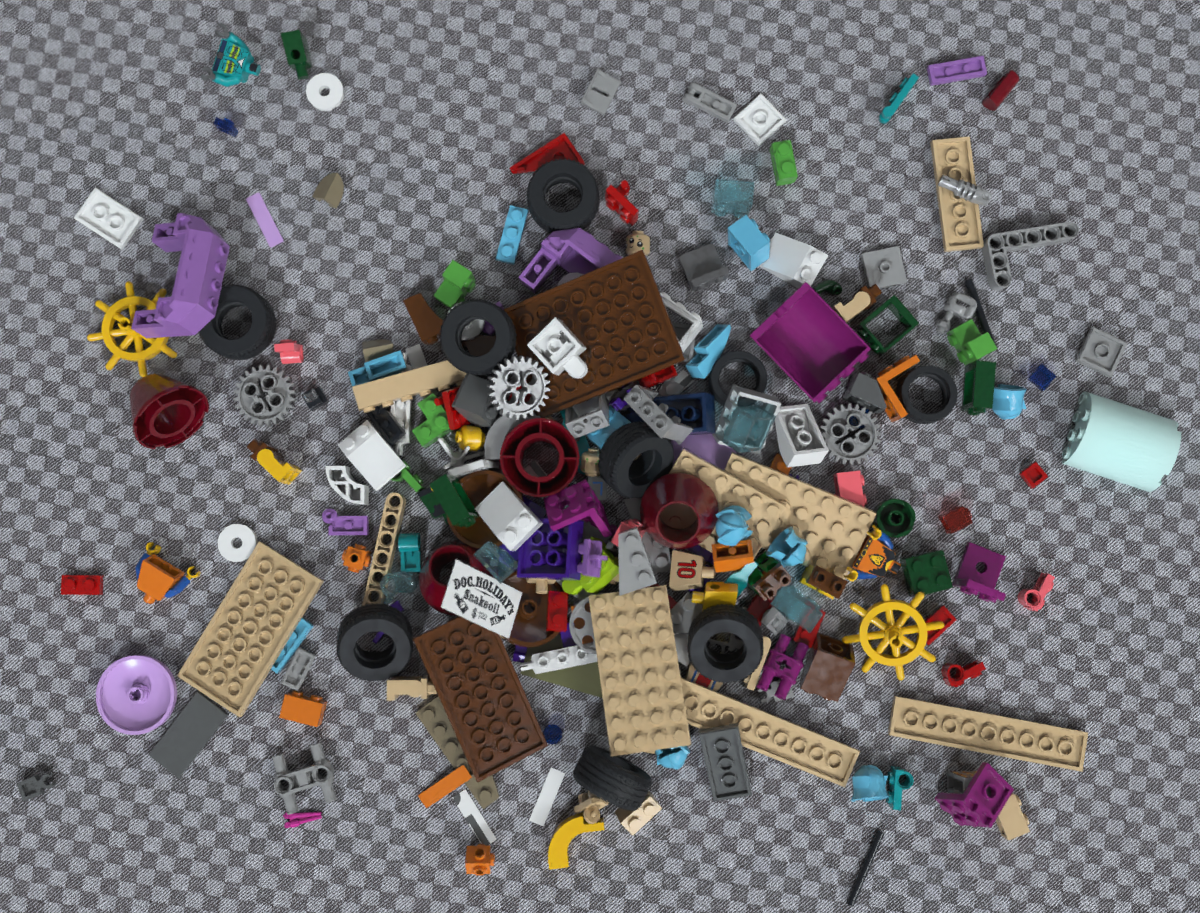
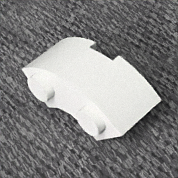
M325 466L326 475L331 487L343 499L356 504L369 505V486L356 482L351 475L350 467Z

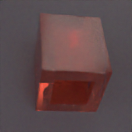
M958 506L938 517L947 534H953L973 523L971 512L964 506Z

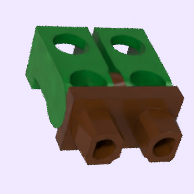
M765 551L755 560L758 566L748 577L747 587L755 591L764 601L767 599L771 600L776 596L777 590L780 587H786L791 583V576L775 558L766 556ZM768 558L765 563L761 564L764 559Z

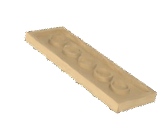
M970 136L932 140L930 144L944 252L981 249L984 247L979 205L955 196L953 191L938 186L943 174L958 181L963 179L965 182H970V184H975L976 186Z

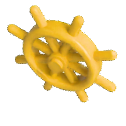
M127 281L125 283L127 297L118 300L111 307L101 300L95 302V305L106 314L102 321V332L89 334L87 339L88 341L103 339L107 348L113 353L105 365L107 370H112L119 359L122 358L137 362L140 376L145 377L147 376L146 360L152 359L161 351L171 358L177 357L176 351L166 345L169 337L145 338L131 329L137 306L147 307L145 310L156 309L158 298L165 297L167 290L161 288L151 301L144 297L135 296L133 283ZM129 308L130 319L120 313ZM117 320L118 322H120L118 323L119 329L113 330L115 321ZM127 335L118 346L114 337ZM142 338L152 344L146 350L143 349ZM134 340L136 353L125 352Z
M882 584L880 589L883 601L875 603L867 610L856 603L850 604V609L862 616L859 623V634L844 636L842 642L844 644L861 642L862 648L869 656L861 668L864 673H867L873 664L878 662L887 666H895L897 679L902 681L905 678L904 664L913 661L919 655L929 662L936 660L933 654L924 649L927 642V631L942 629L944 623L942 621L925 623L922 615L916 609L924 598L923 592H918L912 601L907 603L901 600L890 599L888 585ZM893 610L903 611L895 622ZM885 611L887 623L877 618L876 615ZM910 616L917 623V625L902 627ZM870 622L881 629L880 631L867 632ZM918 633L916 642H913L904 635ZM883 638L876 649L868 641ZM889 643L892 648L893 655L883 654V651L886 649ZM902 644L910 648L908 651L900 653Z

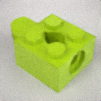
M593 536L590 538L594 541H602V555L608 556L607 561L601 562L600 577L584 576L581 573L580 580H564L562 588L566 593L577 595L584 588L586 592L598 594L619 573V561L611 550L605 548L606 544L602 539Z

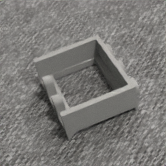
M733 383L716 424L715 434H712L714 439L720 445L760 454L766 445L768 433L773 429L774 419L781 410V402L775 395L764 394ZM740 396L766 403L750 441L724 434L726 429L730 427V419L733 412L737 411V402Z
M636 384L624 400L661 439L675 440L680 445L693 431V428L680 424L681 419L679 417L673 416L670 419L665 414L668 410V405L662 403L658 406L653 401L659 394L657 391Z

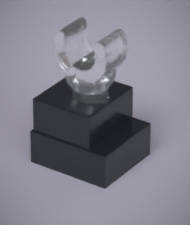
M320 386L302 394L304 401L311 411L329 402Z

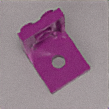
M587 480L544 498L550 528L553 532L590 516L604 538L612 535L605 508Z
M968 542L952 585L959 587L960 592L968 595H978V599L986 602L996 603V600L1004 601L1006 593L994 588L1006 556ZM978 562H982L985 566L984 571L981 573L976 570Z
M982 762L963 794L938 792L934 799L940 804L942 810L948 812L953 817L954 822L958 825L991 828L1014 789L988 762ZM988 786L991 789V795L989 797L986 793Z

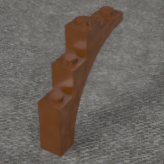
M421 293L403 300L423 344L432 345L438 342L440 327L444 320L439 318L428 306ZM479 335L472 340H461L465 351L468 350L473 356H482L491 351L495 344L496 336Z

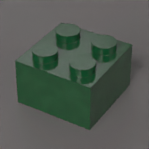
M934 550L899 559L910 597H915L918 592H923L924 595L953 588L943 550Z

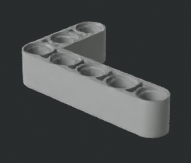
M1064 222L996 233L989 236L983 241L984 247L982 248L989 287L993 291H1001L1010 285L1012 277L1007 252L1067 243L1078 235V225L1074 222ZM1064 229L1069 231L1070 236L1065 234ZM1046 232L1051 235V239L1046 236ZM1027 235L1032 237L1033 242L1028 240ZM1008 238L1014 240V245L1009 243ZM990 241L996 244V248L990 245ZM993 259L998 260L999 266L994 264ZM997 277L1002 279L1003 285L997 282Z

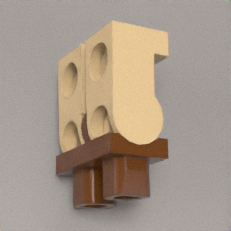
M876 284L870 288L864 286L846 305L843 306L839 302L832 309L847 323L860 312L866 311L877 302L876 298L882 291Z

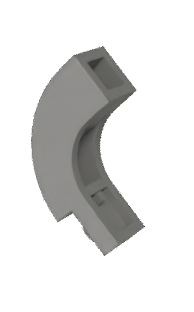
M534 413L533 417L527 414L526 419H523L520 415L519 420L514 419L513 416L509 419L506 417V414L501 416L487 433L484 445L485 460H500L501 447L508 433L526 420L541 417L536 416V413Z

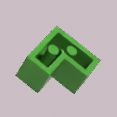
M452 260L442 274L444 281L435 292L434 297L450 309L455 304L464 302L467 293H471L476 286L473 273Z
M972 319L947 332L949 343L955 347L958 352L957 357L959 361L964 363L965 366L997 349L989 333L981 335Z
M434 393L417 403L428 420L412 430L424 448H427L436 442L438 438L452 431L449 428L445 408L442 404L437 406L434 403V399L437 398Z

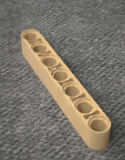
M391 493L386 498L362 605L371 603H382L384 605L406 506V499L402 494ZM398 496L400 498V504L397 507H394L392 505V499ZM391 515L396 517V523L393 526L388 524V517ZM386 534H390L392 537V541L388 545L383 541ZM382 553H385L388 557L387 562L384 564L379 560V556ZM377 572H381L384 576L383 581L380 583L375 580ZM373 591H376L379 594V599L377 602L371 599V593Z

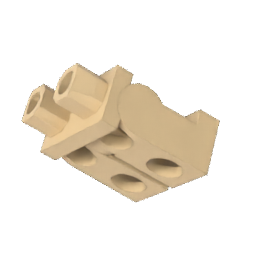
M424 675L423 677L394 676L387 680V701L396 700L400 695H409L414 698L421 695V699H427L431 694H437L429 675Z

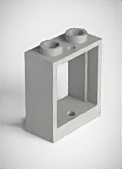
M605 393L566 409L565 424L574 439L610 426L609 401Z

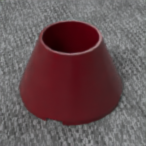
M159 373L141 378L130 391L134 436L141 445L150 449H156V447L161 446L170 448L184 442L202 426L205 412L208 413L209 410L208 400L202 391Z
M534 418L518 424L508 433L501 447L500 463L505 478L516 490L528 496L546 497L560 492L572 481L579 465V451L574 437L563 425L546 418ZM538 442L549 443L559 452L557 468L551 474L544 477H535L528 474L523 466L525 451L531 445Z
M676 472L659 477L645 491L640 505L641 521L646 532L659 544L673 549L691 548L702 543L712 533L718 519L716 517L718 502L713 490L699 477L688 473ZM683 503L695 511L697 519L688 528L674 529L664 523L660 513L670 504Z
M453 540L439 545L426 557L420 570L419 585L424 599L433 609L447 615L459 616L441 608L447 585L439 583V575L442 568L453 560H465L470 563V567L496 580L497 573L495 564L485 549L471 547L461 540Z

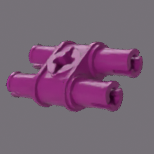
M784 634L780 635L775 647L769 651L770 654L762 668L763 673L756 686L767 692L773 677L780 678L781 681L775 696L782 700L786 699L791 686L796 684L799 672L804 667L803 660L809 649V646L799 642L792 657L786 656L785 652L791 638ZM783 663L786 664V668L780 670V666Z

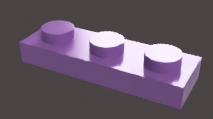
M984 56L933 64L927 67L930 86L984 77L987 74Z

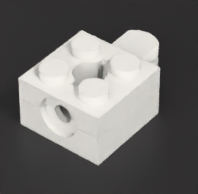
M554 318L527 344L553 374L559 376L566 370L571 377L577 379L583 378L587 374L588 367L579 357L587 348L561 320Z

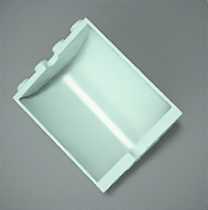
M1086 391L1083 392L1078 399V411L1073 416L1075 428L1069 431L1067 436L1069 441L1067 447L1062 452V464L1147 492L1156 490L1162 484L1161 479L1164 474L1169 475L1178 456L1181 444V432L1177 431L1178 422Z

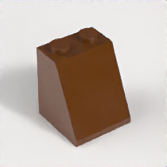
M818 632L812 648H810L800 678L801 689L808 694L822 696L825 700L838 702L855 665L853 645L850 643L844 644L841 640Z

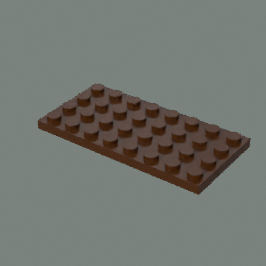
M457 616L412 638L477 783L548 746L499 634L461 616Z

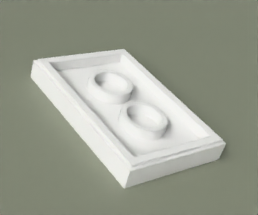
M96 187L74 217V219L122 250L144 220Z

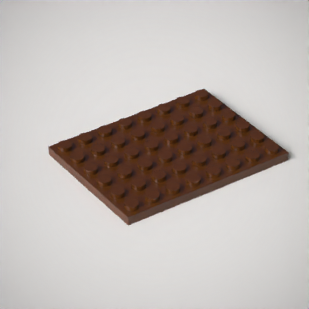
M643 250L503 309L510 316L516 328L517 344L515 345L517 356H524V360L526 357H529L532 361H538L537 366H543L542 372L548 373L544 379L550 381L549 384H546L550 391L545 392L549 399L543 398L542 401L545 403V406H538L541 418H546L686 360ZM554 318L561 320L587 348L579 356L588 367L587 374L583 378H573L566 370L559 376L553 374L527 346ZM531 374L526 377L528 383L532 380Z

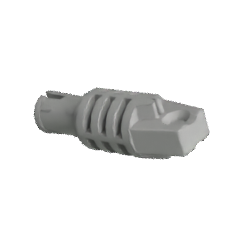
M944 174L938 183V186L953 191L955 196L969 200L971 203L987 206L992 197L990 192L975 186V184L965 182L963 179L958 181Z

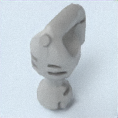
M952 293L944 306L946 311L944 318L938 320L935 324L938 327L936 331L941 334L945 331L949 332L951 328L950 321L953 315L970 320L977 308L976 300L963 293ZM956 301H962L968 304L969 307L961 306Z

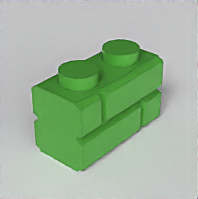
M791 140L772 143L769 152L774 176H776V186L795 183L798 175Z

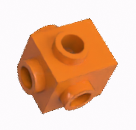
M359 544L348 546V549H345L342 555L343 565L348 566L347 570L359 573V570H366L372 560V556H370L371 551L365 550L366 546ZM354 555L358 556L356 562H353Z
M478 844L476 846H467L465 859L466 873L478 876L490 874L491 866L495 865V853H491L490 845Z

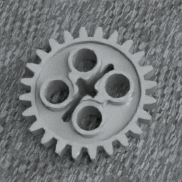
M519 355L517 361L515 356H511V362L508 359H504L505 365L497 364L499 367L498 371L492 369L495 376L488 377L493 382L487 385V387L492 389L487 395L493 396L490 403H496L494 409L500 410V414L503 416L506 414V417L509 419L513 416L514 419L519 420L520 415L523 419H526L527 413L533 417V410L540 412L538 406H545V403L542 401L543 398L549 399L545 392L550 391L546 387V384H549L550 381L544 379L548 373L542 372L544 367L541 365L537 366L538 361H532L529 357H526L524 360V356ZM513 373V380L508 382L507 376ZM531 374L532 380L527 383L526 377ZM511 392L512 398L506 402L505 397ZM530 393V400L525 402V396Z
M259 365V370L252 367V373L245 371L247 377L240 376L239 378L242 383H235L239 390H233L234 393L238 394V397L233 398L234 401L239 402L234 406L237 409H241L238 414L241 416L245 415V421L251 419V424L253 425L258 421V426L263 427L264 422L266 426L270 427L271 421L275 425H278V419L285 421L283 415L290 416L291 414L288 409L295 408L291 405V402L297 401V399L292 397L297 392L291 390L295 384L288 383L291 377H284L286 372L283 370L279 372L277 367L272 370L270 365H267L266 370L264 366ZM270 379H273L274 385L271 388H268L267 382ZM259 380L261 381L262 388L258 384ZM253 386H255V387H256V392H255V394L250 395V394H249L250 388L253 387ZM264 392L268 393L266 400L262 398L264 397ZM280 396L281 402L275 406L274 399ZM268 403L272 408L271 412L269 411ZM262 404L263 410L257 413V405Z
M848 403L846 409L842 404L839 406V411L833 408V414L828 412L826 414L828 419L821 420L825 426L819 427L823 431L821 434L830 452L827 457L829 458L834 455V462L841 459V465L848 461L849 466L853 465L854 460L857 465L861 464V459L864 462L868 461L867 455L870 457L874 456L871 450L879 449L875 443L881 442V440L877 439V436L882 433L876 431L880 425L874 424L877 417L871 419L872 412L866 414V407L859 410L858 404L852 408L851 404ZM850 417H854L856 419V426H851L849 424ZM864 425V428L862 430L853 434L851 437L843 440L839 444L835 443L838 439L847 435L848 432H851L857 429L859 426ZM833 427H838L840 429V436H835L833 434ZM860 433H864L867 436L865 443L860 441ZM844 443H848L851 446L849 453L843 450Z

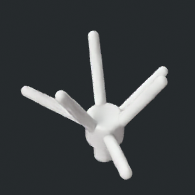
M443 437L438 438V441L451 458V462L443 466V469L464 465V461L484 455V451L466 456L470 449L469 446L464 451L459 448L458 452H453Z

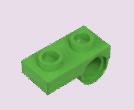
M402 460L406 467L401 470L400 477H393L391 480L396 482L406 480L417 493L424 489L422 486L423 480L417 474L413 476L409 471L411 467Z

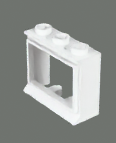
M662 292L660 294L665 306L692 323V326L679 341L684 352L703 328L702 318L695 312L690 313L682 303H675L668 294Z

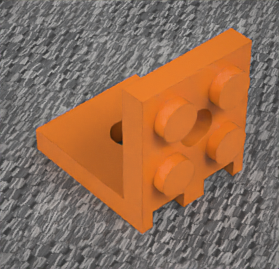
M909 355L894 363L895 368L893 365L879 372V377L875 379L878 382L887 406L884 411L891 422L905 417L908 413L889 385L888 380L920 362L917 355L911 358Z

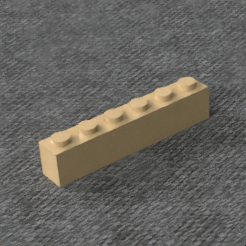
M446 360L352 387L358 410H363L364 413L374 411L376 406L389 407L394 405V401L397 400L406 402L412 400V396L420 394V397L430 395L431 391L436 389L441 392L450 389V385L457 384L458 387L462 384L466 373L458 370Z

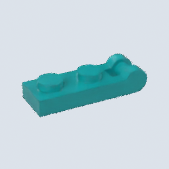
M913 73L909 79L905 77L899 86L902 90L899 94L894 93L889 100L891 105L886 106L880 113L879 121L886 124L889 122L919 77Z

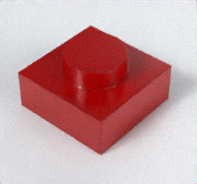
M1033 462L1019 473L1030 489L1035 488L1048 477L1037 462Z

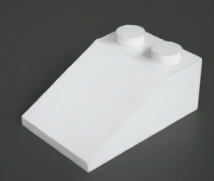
M775 232L770 241L769 259L759 265V267L798 289L805 282L811 287L828 255L811 245Z
M800 404L781 407L779 414L776 415L774 420L779 450L786 468L821 463L829 450L809 405Z
M368 420L338 444L346 457L376 491L406 467L405 463L387 443L378 429Z
M503 481L475 508L497 538L510 551H516L543 524Z

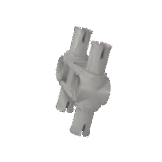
M322 742L310 745L314 763L306 767L290 771L288 770L284 753L272 757L276 770L274 789L283 798L287 815L299 811L295 793L319 785V787L321 786L325 803H330L337 799L332 783L334 782V767L330 760L325 757ZM320 768L326 769L327 777L320 775ZM283 779L289 782V788H285L282 785Z

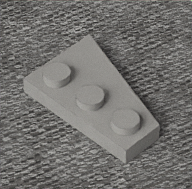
M638 527L619 532L620 596L656 584L657 581Z

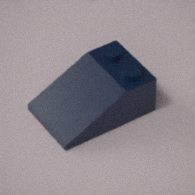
M704 392L660 396L653 399L658 406L662 403L668 405V410L665 414L670 419L673 416H677L681 419L680 424L691 426L693 431L689 435L715 434V395Z

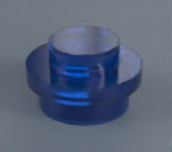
M551 724L545 727L543 735L548 744H557L561 740L562 730L559 726Z

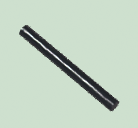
M968 279L965 281L970 297L977 302L975 312L983 334L988 332L995 344L973 280Z
M877 830L846 902L852 907L855 905L885 834L880 830Z

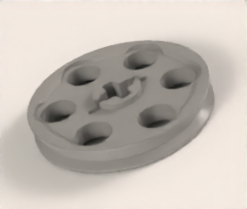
M587 597L580 601L573 609L569 627L574 642L582 650L596 654L591 613L585 610V604L589 602ZM576 618L584 619L585 626L583 628L577 629L574 626L573 622ZM586 635L593 638V644L589 647L584 646L582 643V639Z

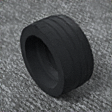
M732 351L724 354L714 363L709 373L708 382L712 395H715V400L719 404L724 406L728 397L720 387L719 376L722 369L733 362H742L748 365L756 376L754 391L765 392L767 372L763 363L755 355L745 351ZM747 397L741 398L737 402V410L748 408L758 400Z
M920 366L907 372L900 379L895 390L896 396L908 413L905 418L917 424H931L942 420L953 410L957 401L955 381L949 373L936 366ZM919 377L933 379L942 390V404L933 413L925 414L919 412L909 400L908 391L910 384Z

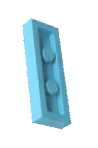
M510 205L496 261L515 265L529 213L528 209Z
M304 617L301 618L271 669L275 673L282 671L314 627Z

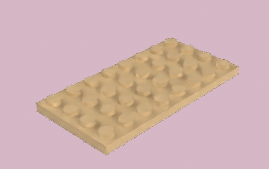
M732 452L724 471L786 505L761 548L767 550L772 541L784 529L792 526L796 535L808 542L806 544L805 561L802 565L806 567L817 565L845 580L844 575L846 576L849 573L846 568L852 567L867 535L866 532L869 531L877 513Z
M259 541L177 676L236 716L242 717L324 580Z
M666 585L642 588L620 596L619 592L588 596L611 757L691 745Z

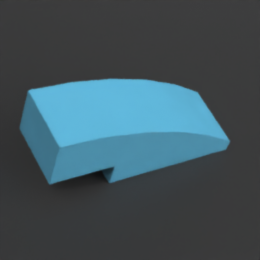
M717 324L694 347L697 354L685 365L692 378L704 379L711 372L714 363L720 358L731 330L729 324Z
M399 350L364 363L365 366L349 371L348 374L353 387L399 374L407 369L402 352Z

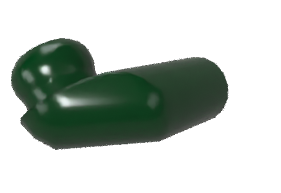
M828 279L814 286L813 290L818 295L824 291L839 295L842 292V287L839 283Z

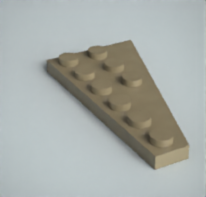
M436 697L418 710L416 715L456 770L464 765L472 776L465 784L480 806L484 809L497 800L500 795L493 775L478 783L475 780L439 697Z

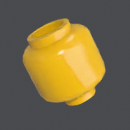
M465 425L456 432L455 442L458 443L461 450H465L469 446V451H478L480 447L484 446L485 433L482 432L480 427Z

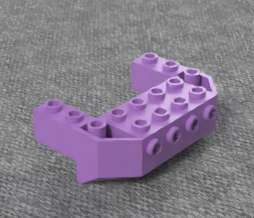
M177 213L174 223L155 224L152 242L165 252H182L172 297L158 298L156 309L135 311L131 329L145 338L196 335L216 315L230 246L218 231L201 217Z
M581 228L553 231L542 241V248L518 278L522 285L535 294L557 265L569 273L578 272L585 275L622 259V257L613 253L605 244L600 243L593 235Z

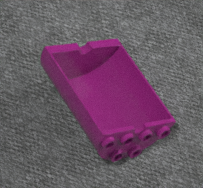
M807 282L750 335L761 349L814 403L816 401L820 403L827 397L825 392L834 390L841 383L839 379L841 377L843 379L848 377L855 370L853 366L858 361L860 363L865 361L870 356L868 352L871 350Z

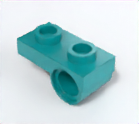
M420 533L400 534L398 545L401 556V573L420 572Z
M891 766V771L887 774V781L890 787L889 791H887L889 798H886V802L893 810H901L902 789L911 788L914 779L905 769ZM902 774H906V780L903 783H899V777Z

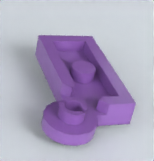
M330 508L322 513L323 521L330 524L329 535H369V516H338L336 510Z

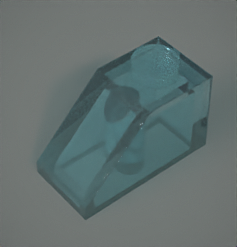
M489 541L473 554L500 584L518 566L516 560L506 550Z

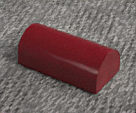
M1013 70L1004 74L982 101V105L989 110H997L1019 82V76Z

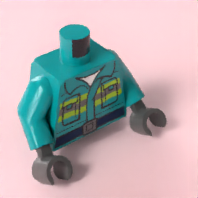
M219 23L218 26L223 28L224 32L220 33L218 30H215V34L226 38L221 40L212 69L208 66L201 69L206 71L209 76L201 74V79L204 81L212 79L217 84L229 87L240 82L246 83L249 74L259 76L261 66L253 63L254 57L251 55L249 47L235 34L227 32L226 25Z

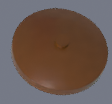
M488 470L476 471L459 480L475 508L502 481L524 503L521 492L516 490L507 481L505 476L498 472ZM447 516L451 530L463 543L479 549H491L504 545L481 516L475 519L476 523L468 528L465 526H453Z
M517 571L505 576L500 582L522 592L510 637L509 639L504 636L502 637L508 642L521 647H537L551 641L559 632L546 631L548 593L537 594L536 583H527L526 578H518ZM557 581L554 584H548V591L564 592Z

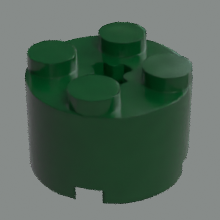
M884 500L876 505L873 510L877 514L872 525L883 531L889 538L903 537L913 529L916 520L915 511L909 503L903 500ZM892 515H895L896 519H894V521L892 522Z

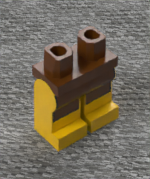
M253 439L247 446L253 452L250 457L254 461L259 462L278 482L290 485L302 472L298 466L286 463L283 456L277 452L278 449L273 445Z
M817 565L806 567L799 581L813 590L817 589V592L830 599H834V597L839 599L848 581Z

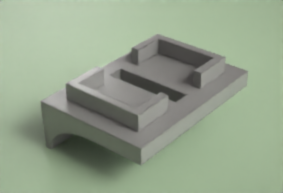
M598 67L581 99V104L605 115L621 81L605 74ZM593 88H595V89H597V90H599V91H601V92H603V93H605V94H607V95H609V96L606 97V96H604V95H602V94H600V93L594 91Z

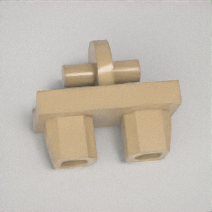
M588 791V793L578 795L579 805L574 807V813L584 811L583 815L586 822L595 824L600 819L599 809L607 806L609 803Z

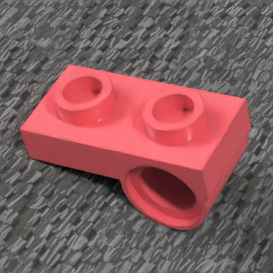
M290 339L280 340V344H274L275 352L280 353L282 364L303 363V345L297 344V341Z
M1041 573L1033 589H1023L1018 593L1019 603L1030 611L1041 609L1045 603L1044 598L1047 592H1050L1054 586L1053 580L1055 577L1048 573ZM1029 593H1031L1033 597L1030 603L1027 601V595Z

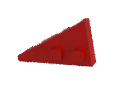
M563 133L509 169L512 174L535 172L543 164L555 159H571V161L575 160L583 165L584 160L566 134Z

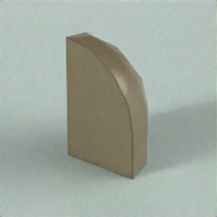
M331 173L324 177L318 184L312 197L319 202L324 200L329 204V207L337 209L344 192V184L338 173Z
M378 339L362 342L365 362L391 354L393 352L392 341Z

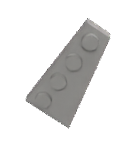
M642 497L624 499L632 520L636 518L641 521L640 505ZM645 532L642 541L653 572L670 571L669 547L659 544Z

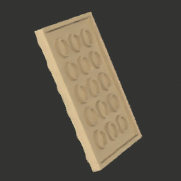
M683 448L669 474L682 472L699 477L713 490L718 502V513L732 505L740 506L747 510L752 516L746 521L749 526L747 530L753 531L747 540L751 539L753 558H755L786 505ZM683 503L670 504L660 513L664 523L674 529L688 528L697 519L695 511ZM714 528L709 537L698 545L712 552V544H719L717 542L719 537L716 529Z

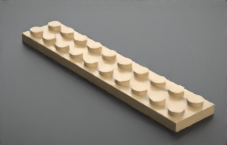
M681 677L689 725L699 729H707L738 723L742 746L840 786H846L860 753L858 749Z
M894 696L888 735L1081 772H1083L1088 732L899 696Z

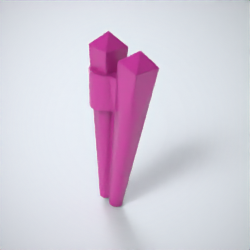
M305 812L290 815L285 813L283 817L285 819L290 818V822H286L284 827L294 828L300 826V824L321 819L322 813Z

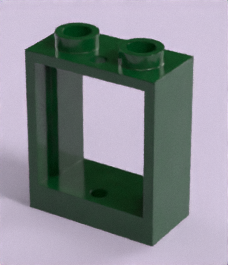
M893 295L856 328L858 329L857 333L859 336L870 343L872 351L881 356L915 328L919 322L901 301ZM888 307L905 329L883 347L865 325Z
M976 360L965 366L961 411L967 412V415L978 416L979 413H985L993 408L996 362Z
M444 474L429 484L453 526H465L468 528L476 523L475 519L480 516L456 476Z

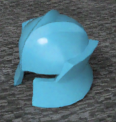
M998 384V387H994L993 412L1003 420L1019 416L1022 409H1026L1023 398L1027 389L1020 386Z
M732 505L716 514L718 519L715 529L719 537L717 542L727 546H736L740 541L747 540L753 531L747 530L749 526L746 523L752 516L744 508Z
M789 526L772 541L766 551V556L777 559L783 567L802 564L805 561L806 544L808 542L798 537L793 527Z
M687 746L655 750L657 765L661 764L663 767L675 770L680 769L691 750Z
M861 766L852 777L853 795L851 802L857 800L867 802L889 798L885 789L888 776H883L882 771L876 766Z

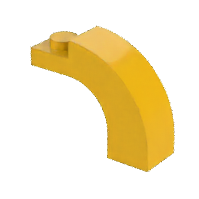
M583 812L562 821L555 829L550 840L548 849L549 869L569 867L568 846L571 840L581 833L604 830V819L600 818L597 823L589 824L584 820Z

